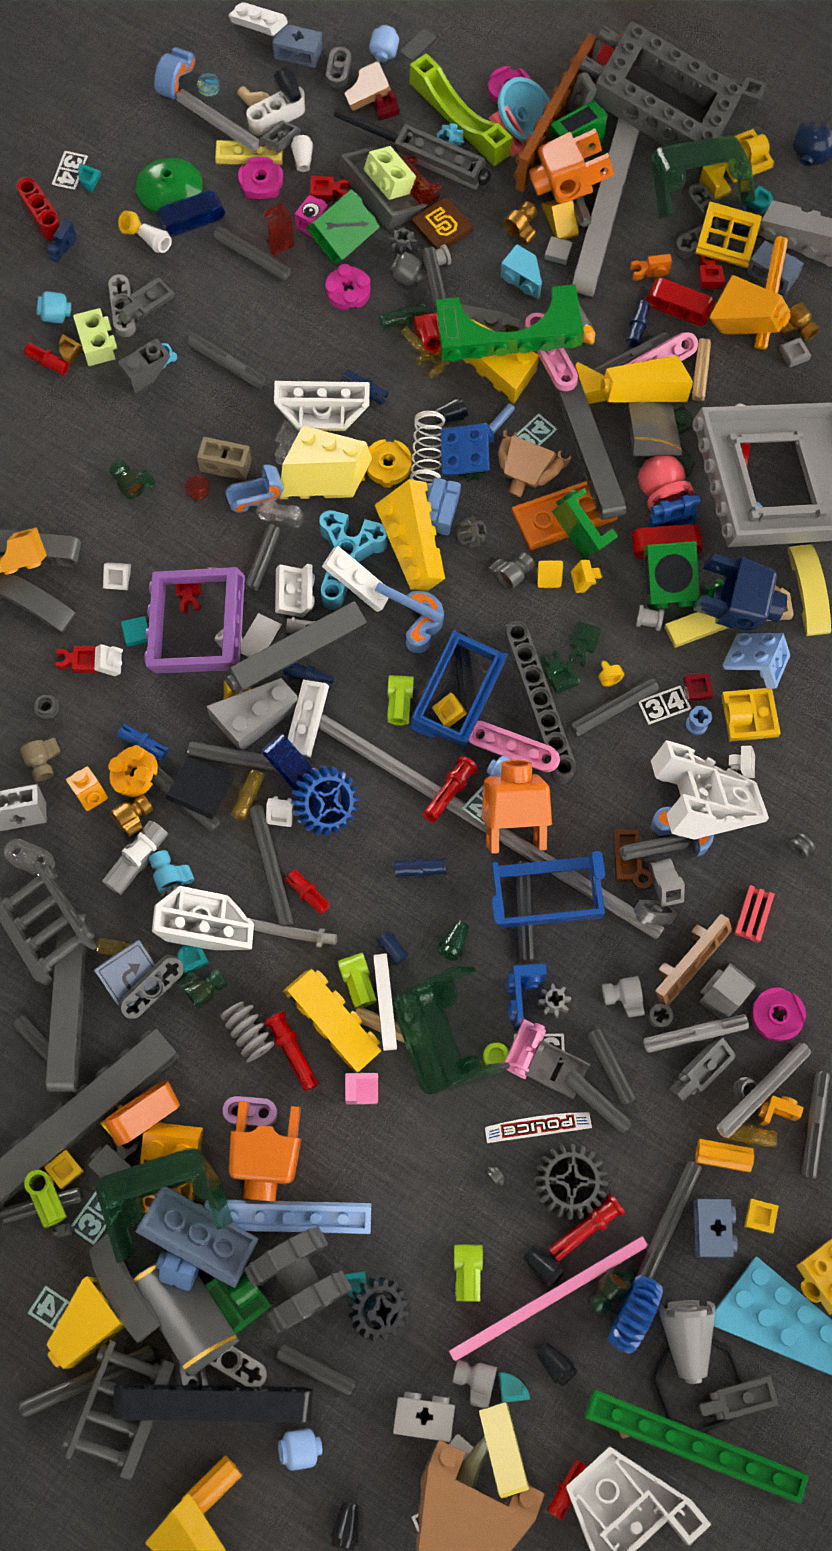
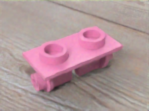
M523 1019L502 1068L526 1079L525 1073L529 1072L528 1067L540 1042L543 1040L546 1032L544 1030L545 1027Z

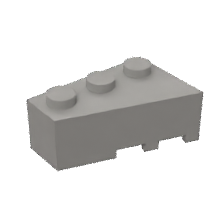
M280 678L207 706L209 717L238 750H245L292 713L296 708L298 698L292 689Z
M730 963L724 971L719 969L700 991L704 996L699 1003L720 1020L729 1018L755 988V982Z

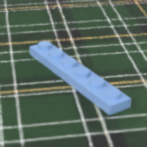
M206 1199L205 1209L244 1231L304 1232L309 1228L319 1226L322 1233H371V1203Z

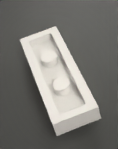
M244 2L238 4L235 10L229 14L232 23L272 36L288 23L283 14Z
M339 546L332 549L322 567L376 612L381 611L389 599L375 591L377 584L382 582Z
M303 680L284 750L286 753L311 758L329 689L326 683Z

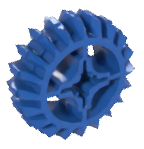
M321 766L320 770L312 768L311 775L308 773L302 774L304 782H296V785L300 787L299 791H291L293 795L297 796L296 800L291 801V805L297 806L292 811L293 815L299 816L297 822L305 824L304 829L307 831L313 830V833L317 835L322 832L326 836L330 835L331 831L339 833V826L342 828L348 827L345 820H354L351 811H357L358 807L353 806V802L360 800L359 797L353 796V793L358 789L355 786H350L353 782L352 778H345L346 772L344 771L338 772L335 767H331L328 770L326 766ZM331 780L329 785H325L322 790L314 789L319 783ZM339 793H341V804L338 802ZM319 796L325 797L332 806L325 805V802ZM309 797L313 801L311 809H309ZM329 811H334L336 813L334 816L327 820L319 821L322 816L325 817V815Z
M640 1275L634 1279L627 1290L611 1324L608 1335L609 1343L614 1345L616 1349L631 1354L636 1351L644 1339L656 1314L663 1293L661 1285L656 1283L655 1280Z

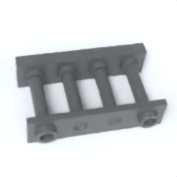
M36 861L33 865L39 876L10 898L0 896V922L34 979L48 986L54 981V976L51 973L54 964L80 944L92 950L96 949L97 945L92 939L95 937L93 931L88 925L82 923L57 883L56 878H58V875L49 865L44 866ZM45 884L51 895L23 917H18L15 913L16 906ZM58 904L63 915L35 937L29 936L26 931L28 930V925ZM70 924L76 935L46 958L42 957L38 951L41 949L40 945Z
M108 1338L107 1343H101L95 1358L96 1361H99L98 1367L73 1431L67 1430L61 1448L65 1449L64 1455L68 1459H71L74 1449L114 1462L116 1467L119 1468L118 1473L120 1477L131 1480L153 1421L133 1420L129 1422L114 1419L112 1415L91 1408L97 1390L112 1396L114 1395V1386L117 1384L102 1379L108 1362L149 1376V1380H152L151 1384L165 1385L168 1383L175 1363L161 1357L159 1364L155 1362L152 1365L113 1350L116 1342ZM89 1420L126 1433L127 1437L130 1438L127 1450L122 1449L120 1452L79 1437L85 1421Z

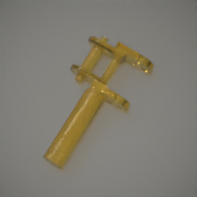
M408 327L402 330L401 334L421 354L417 358L416 363L420 365L421 360L423 362L431 360L436 365L428 374L430 378L434 376L433 374L438 375L444 370V366L450 363V361H442L441 348L436 353H430L424 349L422 341ZM438 356L441 361L437 362L434 357Z

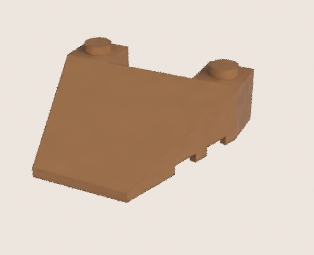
M439 1440L432 1450L420 1478L421 1498L418 1510L419 1530L416 1551H511L535 1522L544 1493L529 1486V1490L508 1496L505 1504H502L455 1480L465 1453Z

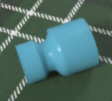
M166 850L155 852L148 858L151 867L156 870L153 874V879L160 893L165 889L171 890L172 884L181 886L195 881L188 865H170L171 858Z

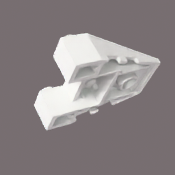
M666 740L652 758L651 764L656 779L677 784L681 797L667 813L672 834L690 839H698L763 823L769 819L755 781L730 768L726 771L715 766V761L709 757L706 760L694 755L695 750L690 747Z
M611 1447L566 1486L590 1551H636L667 1521L685 1544L690 1545L711 1525L691 1499L668 1486L665 1482L642 1469V1467Z

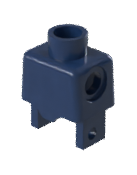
M713 553L704 562L703 569L723 575L725 580L723 586L714 591L713 598L703 595L694 604V611L715 617V624L745 632H753L767 619L774 622L780 620L786 608L788 598L786 594L775 590L777 580L775 570L742 556L736 561Z

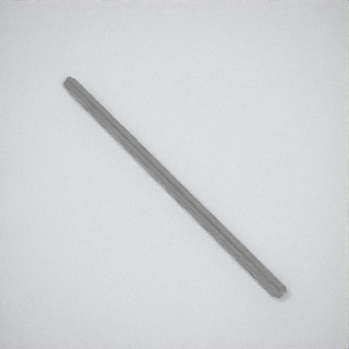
M326 715L321 716L319 729L429 798L433 799L441 789L435 783ZM454 796L446 808L486 833V823L483 825L463 810L462 807L466 803ZM499 828V841L532 862L556 860L507 828ZM576 871L551 873L593 900L591 882ZM601 888L605 908L654 939L660 936L664 929L662 925L651 923L645 925L636 919L632 906Z

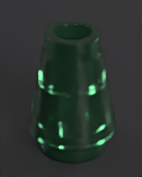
M460 920L454 922L439 943L440 949L438 952L442 957L451 961H457L463 955L469 925Z

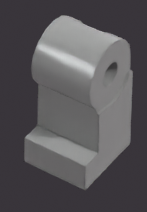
M668 858L650 862L649 871L653 876V886L661 906L684 902L685 884L682 877H679L677 871H675L672 860ZM675 891L677 893L674 897H666V892Z

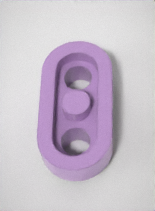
M234 1096L229 1098L223 1105V1115L233 1125H236L237 1116L232 1114V1110L239 1106V1101L250 1102L247 1126H270L277 1118L275 1104L264 1098ZM262 1109H267L269 1115L266 1118H260L259 1112Z

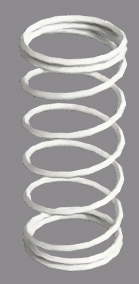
M422 411L415 416L414 426L416 431L413 435L415 442L412 447L414 450L412 455L414 464L411 466L412 474L410 475V480H414L413 476L424 481L433 480L417 476V474L423 473L431 474L441 479L439 473L432 471L442 466L439 461L433 460L442 456L441 451L436 449L441 444L430 446L419 442L422 439L429 438L441 441L440 438L436 437L440 436L441 433L434 435L420 431L422 428L442 429L445 418L438 412ZM426 416H437L442 419V422L437 425H425L418 420ZM419 431L427 436L417 440L416 433ZM418 442L420 445L429 448H423L416 451L415 444ZM423 450H435L438 451L440 455L436 457H428L418 452ZM417 453L419 456L428 459L415 462L414 455ZM432 461L438 463L439 467L426 468L417 463ZM415 465L422 468L421 470L413 471Z

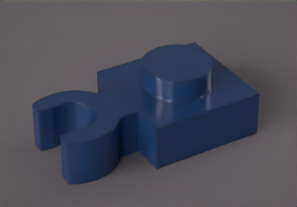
M66 219L58 227L53 235L54 242L46 250L47 253L51 254L49 260L56 263L61 259L62 252L66 253L76 240L73 223Z

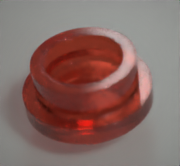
M194 476L186 482L185 489L191 498L199 500L208 494L209 483L202 476Z

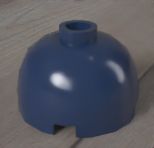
M803 122L799 126L794 138V150L800 158V162L807 166L824 164L832 158V130L823 125L820 129L814 127L815 122Z

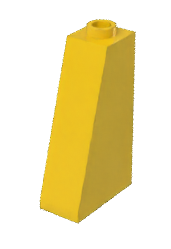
M669 356L607 368L604 378L601 379L600 389L608 402H687L693 381L679 356Z
M189 1494L171 1511L146 1541V1544L152 1551H226L196 1502Z

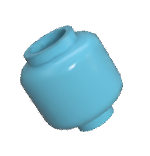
M46 291L42 296H38L37 315H40L42 321L62 324L65 321V316L70 317L71 303L67 302L64 294Z

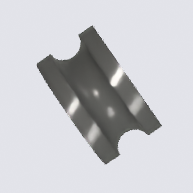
M798 833L795 839L789 842L790 848L801 858H806L809 855L808 852H812L815 849L813 842L802 833Z
M656 1004L648 1013V1021L655 1029H665L673 1020V1012L666 1004ZM660 1010L665 1012L664 1016H667V1020H663L661 1023L656 1021L657 1017H654V1013L658 1014Z

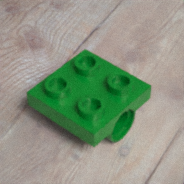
M245 1270L235 1288L218 1278H214L206 1285V1288L236 1335L272 1307L258 1286L253 1288Z

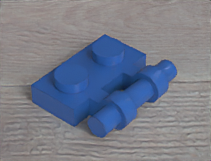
M684 495L678 500L671 502L665 500L661 501L659 505L652 506V515H650L647 527L694 523L699 512L697 504H700L699 495Z

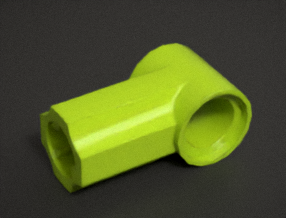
M389 675L388 723L397 726L409 724L410 700L413 698V676Z
M363 953L337 961L343 981L347 983L355 1009L360 1006L365 1008L376 1003L377 1000L368 977L370 974Z
M42 1170L31 1171L26 1176L24 1185L32 1198L43 1227L47 1228L67 1218V1215L54 1187L53 1179ZM39 1177H44L46 1181L44 1188L40 1191H35L33 1189L34 1181Z
M454 1245L456 1301L480 1302V1271H482L483 1266L482 1245Z

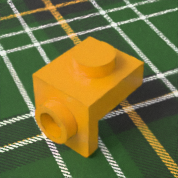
M88 766L66 779L86 811H90L108 799L99 781Z
M771 1096L759 1108L758 1116L761 1117L759 1124L763 1126L769 1124L773 1113L796 1121L801 1118L804 1107L797 1105V1101L790 1097L782 1096L778 1098Z

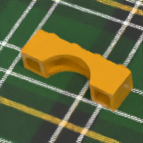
M37 527L14 533L7 540L6 552L3 556H0V573L4 572L5 575L18 571V568L26 566L27 569H32L41 565V561L47 554Z

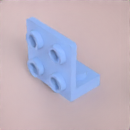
M784 633L736 634L723 663L724 669L760 670V676L764 678L766 688L776 689L790 657Z

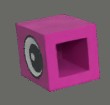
M309 195L295 212L296 228L312 237L306 227L328 209V204L322 199Z

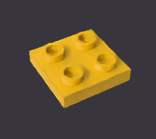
M754 129L717 142L713 149L719 160L723 159L727 165L725 170L733 183L773 168L774 161L769 154V142L764 134L757 136Z
M772 688L722 693L721 697L729 742L779 737L781 733Z
M832 1239L828 1240L796 1265L805 1278L801 1282L803 1294L811 1302H821L829 1315L832 1314Z

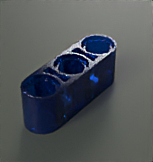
M210 190L165 205L157 211L156 216L162 229L172 237L221 220L225 215V210L217 193Z
M280 733L261 750L264 757L292 789L299 791L300 787L296 785V782H304L302 774L308 773L311 775L313 767L296 747ZM323 781L316 785L314 789L320 791L327 783ZM309 797V805H311L313 801Z

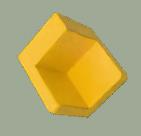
M723 159L704 166L699 180L700 184L706 186L716 200L730 194L732 190L724 179L727 165Z

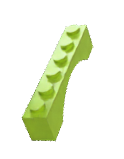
M427 53L410 64L409 83L449 123L457 124V130H463V136L493 166L511 155L512 136L499 123L485 120L472 111L454 91L441 67Z

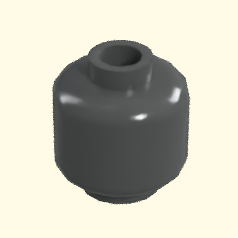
M404 252L402 255L398 254L390 268L393 279L408 287L412 286L414 282L419 283L425 273L421 269L423 266L422 260L408 252Z

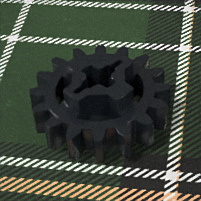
M372 1277L369 1278L368 1286L361 1282L359 1284L361 1288L360 1293L352 1292V1295L356 1298L355 1302H348V1306L354 1309V1312L348 1314V1318L356 1320L352 1327L357 1331L360 1330L359 1335L367 1338L369 1336V1339L377 1342L378 1337L387 1341L389 1332L395 1336L397 1335V1325L405 1326L401 1320L402 1316L409 1315L407 1311L403 1310V1306L409 1304L408 1300L401 1298L405 1291L397 1288L398 1284L392 1280L388 1282V1279L380 1277L379 1281ZM382 1291H387L392 1298L385 1297ZM365 1320L372 1321L375 1327L368 1326Z

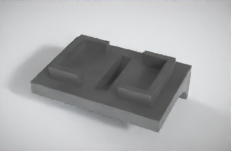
M542 1040L528 1067L529 1072L525 1073V1076L574 1099L576 1092L564 1080L571 1071H576L584 1078L591 1064ZM562 1058L564 1059L562 1067L555 1081H552L550 1078L559 1059Z

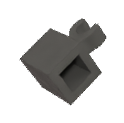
M136 1143L130 1149H125L124 1145L117 1146V1152L107 1144L104 1148L100 1146L90 1156L92 1161L88 1166L109 1186L116 1190L134 1170L126 1160L137 1152L139 1146Z

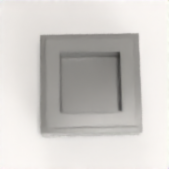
M551 236L544 259L566 265L573 242Z
M801 337L779 347V351L789 368L806 362L811 358V354Z

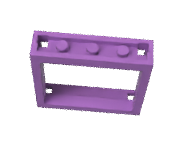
M237 567L153 572L152 581L149 583L151 603L147 609L149 616V627L146 629L148 646L144 654L147 668L155 674L227 671L230 667L240 662L245 575ZM226 581L222 656L161 659L166 585Z

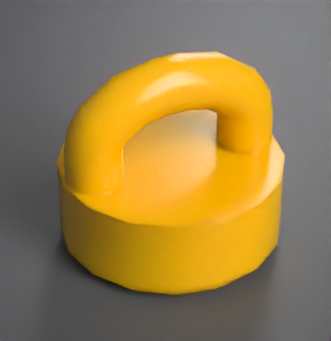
M123 211L118 220L119 229L123 234L134 235L138 233L141 223L135 212Z
M602 661L603 671L598 676L602 685L606 687L612 686L621 681L624 677V672L620 665L610 666L607 661Z

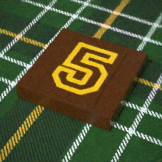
M447 196L411 218V224L435 250L440 249V246L444 244L448 248L474 231V226Z

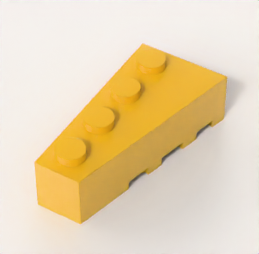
M474 321V322L477 323L478 325H480V326H482V327H484V328H486V329H489V328H487L486 326H484V325H482V324H480V323ZM530 351L525 354L512 353L504 356L494 355L485 356L480 359L467 358L463 360L467 364L470 363L474 366L478 374L490 380L495 389L499 392L502 391L508 396V400L515 404L537 371L539 355Z
M409 479L376 503L375 507L410 590L428 591L443 581L445 575L440 550L436 548L435 543L436 529L435 526H432L430 512H432L431 504L427 502L425 491H428L427 484L423 481Z
M312 969L305 971L282 992L287 998L292 996L295 999L297 1009L303 1016L305 1015L308 1019H312V1024L319 1034L325 1039L328 1038L331 1042L330 1046L353 1072L358 1073L381 1052V1049L378 1047L380 1041L371 1031L368 1033L364 1031L360 1026L363 1023L360 1017L354 1011L349 1013L343 1006L346 1003L336 990L333 993L326 986L328 980L319 970L316 972Z

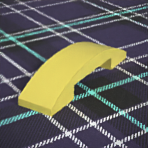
M812 544L788 547L791 568L796 572L804 609L802 619L806 636L831 633L829 600L817 553Z

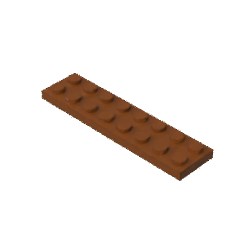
M588 33L585 41L579 43L576 57L572 56L568 65V71L563 72L559 87H555L552 92L551 102H546L542 118H537L533 134H528L524 150L520 149L516 158L518 167L514 174L516 190L524 192L531 179L528 170L539 165L538 148L548 143L550 124L565 116L566 107L580 74L585 73L579 70L586 56L593 60L597 36Z

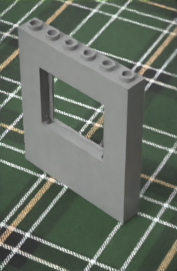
M832 403L702 407L693 420V429L697 433L699 451L703 455L704 470L708 474L710 492L714 496L716 514L720 518L721 532L726 540L727 547L832 541ZM794 441L813 505L758 507L740 444Z

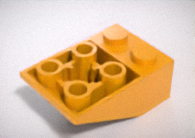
M157 1122L143 1132L137 1212H147L162 1184L187 1199L194 1201L203 1128Z

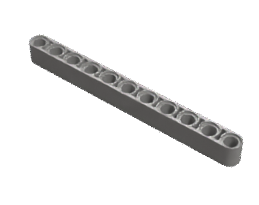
M620 118L609 151L615 175L602 180L591 215L592 221L587 229L572 285H576L577 293L592 297L594 296L639 134V129Z

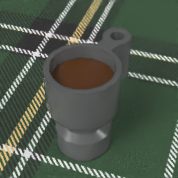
M522 552L515 558V562H506L499 558L487 570L491 575L496 576L506 589L512 590L523 581L524 573H528L535 567V563L527 553Z

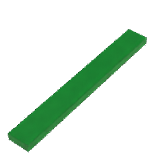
M592 1390L584 1418L801 1505L809 1475L598 1390Z

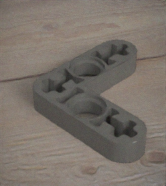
M702 184L690 186L687 201L704 222L706 215L704 210L708 208L709 202L717 204L719 202L706 186ZM714 216L711 228L727 232L730 220ZM703 225L683 234L677 239L675 246L676 255L686 259L696 255L698 235H700ZM709 232L708 236L710 239L706 243L715 245L725 240L726 236Z

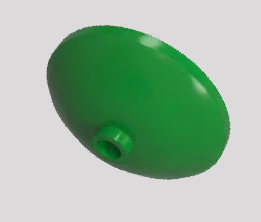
M162 158L149 163L141 170L136 180V192L141 204L149 211L158 215L173 216L190 210L198 203L203 192V183L199 171L191 163L179 158Z

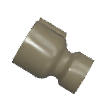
M55 738L46 741H32L19 749L25 765L33 769L32 775L35 782L47 780L54 775L51 765H48L47 761L61 753Z

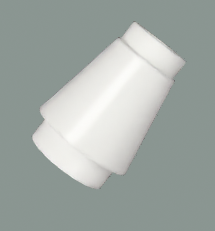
M298 135L293 138L291 148L297 170L306 172L310 170L313 143L308 136Z
M147 224L140 226L138 235L155 252L164 253L170 248L172 240L168 232Z

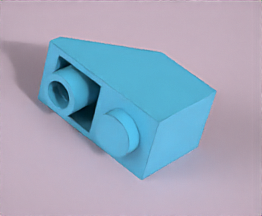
M516 245L501 263L500 277L505 282L520 288L525 294L538 299L541 293L542 281L536 255Z

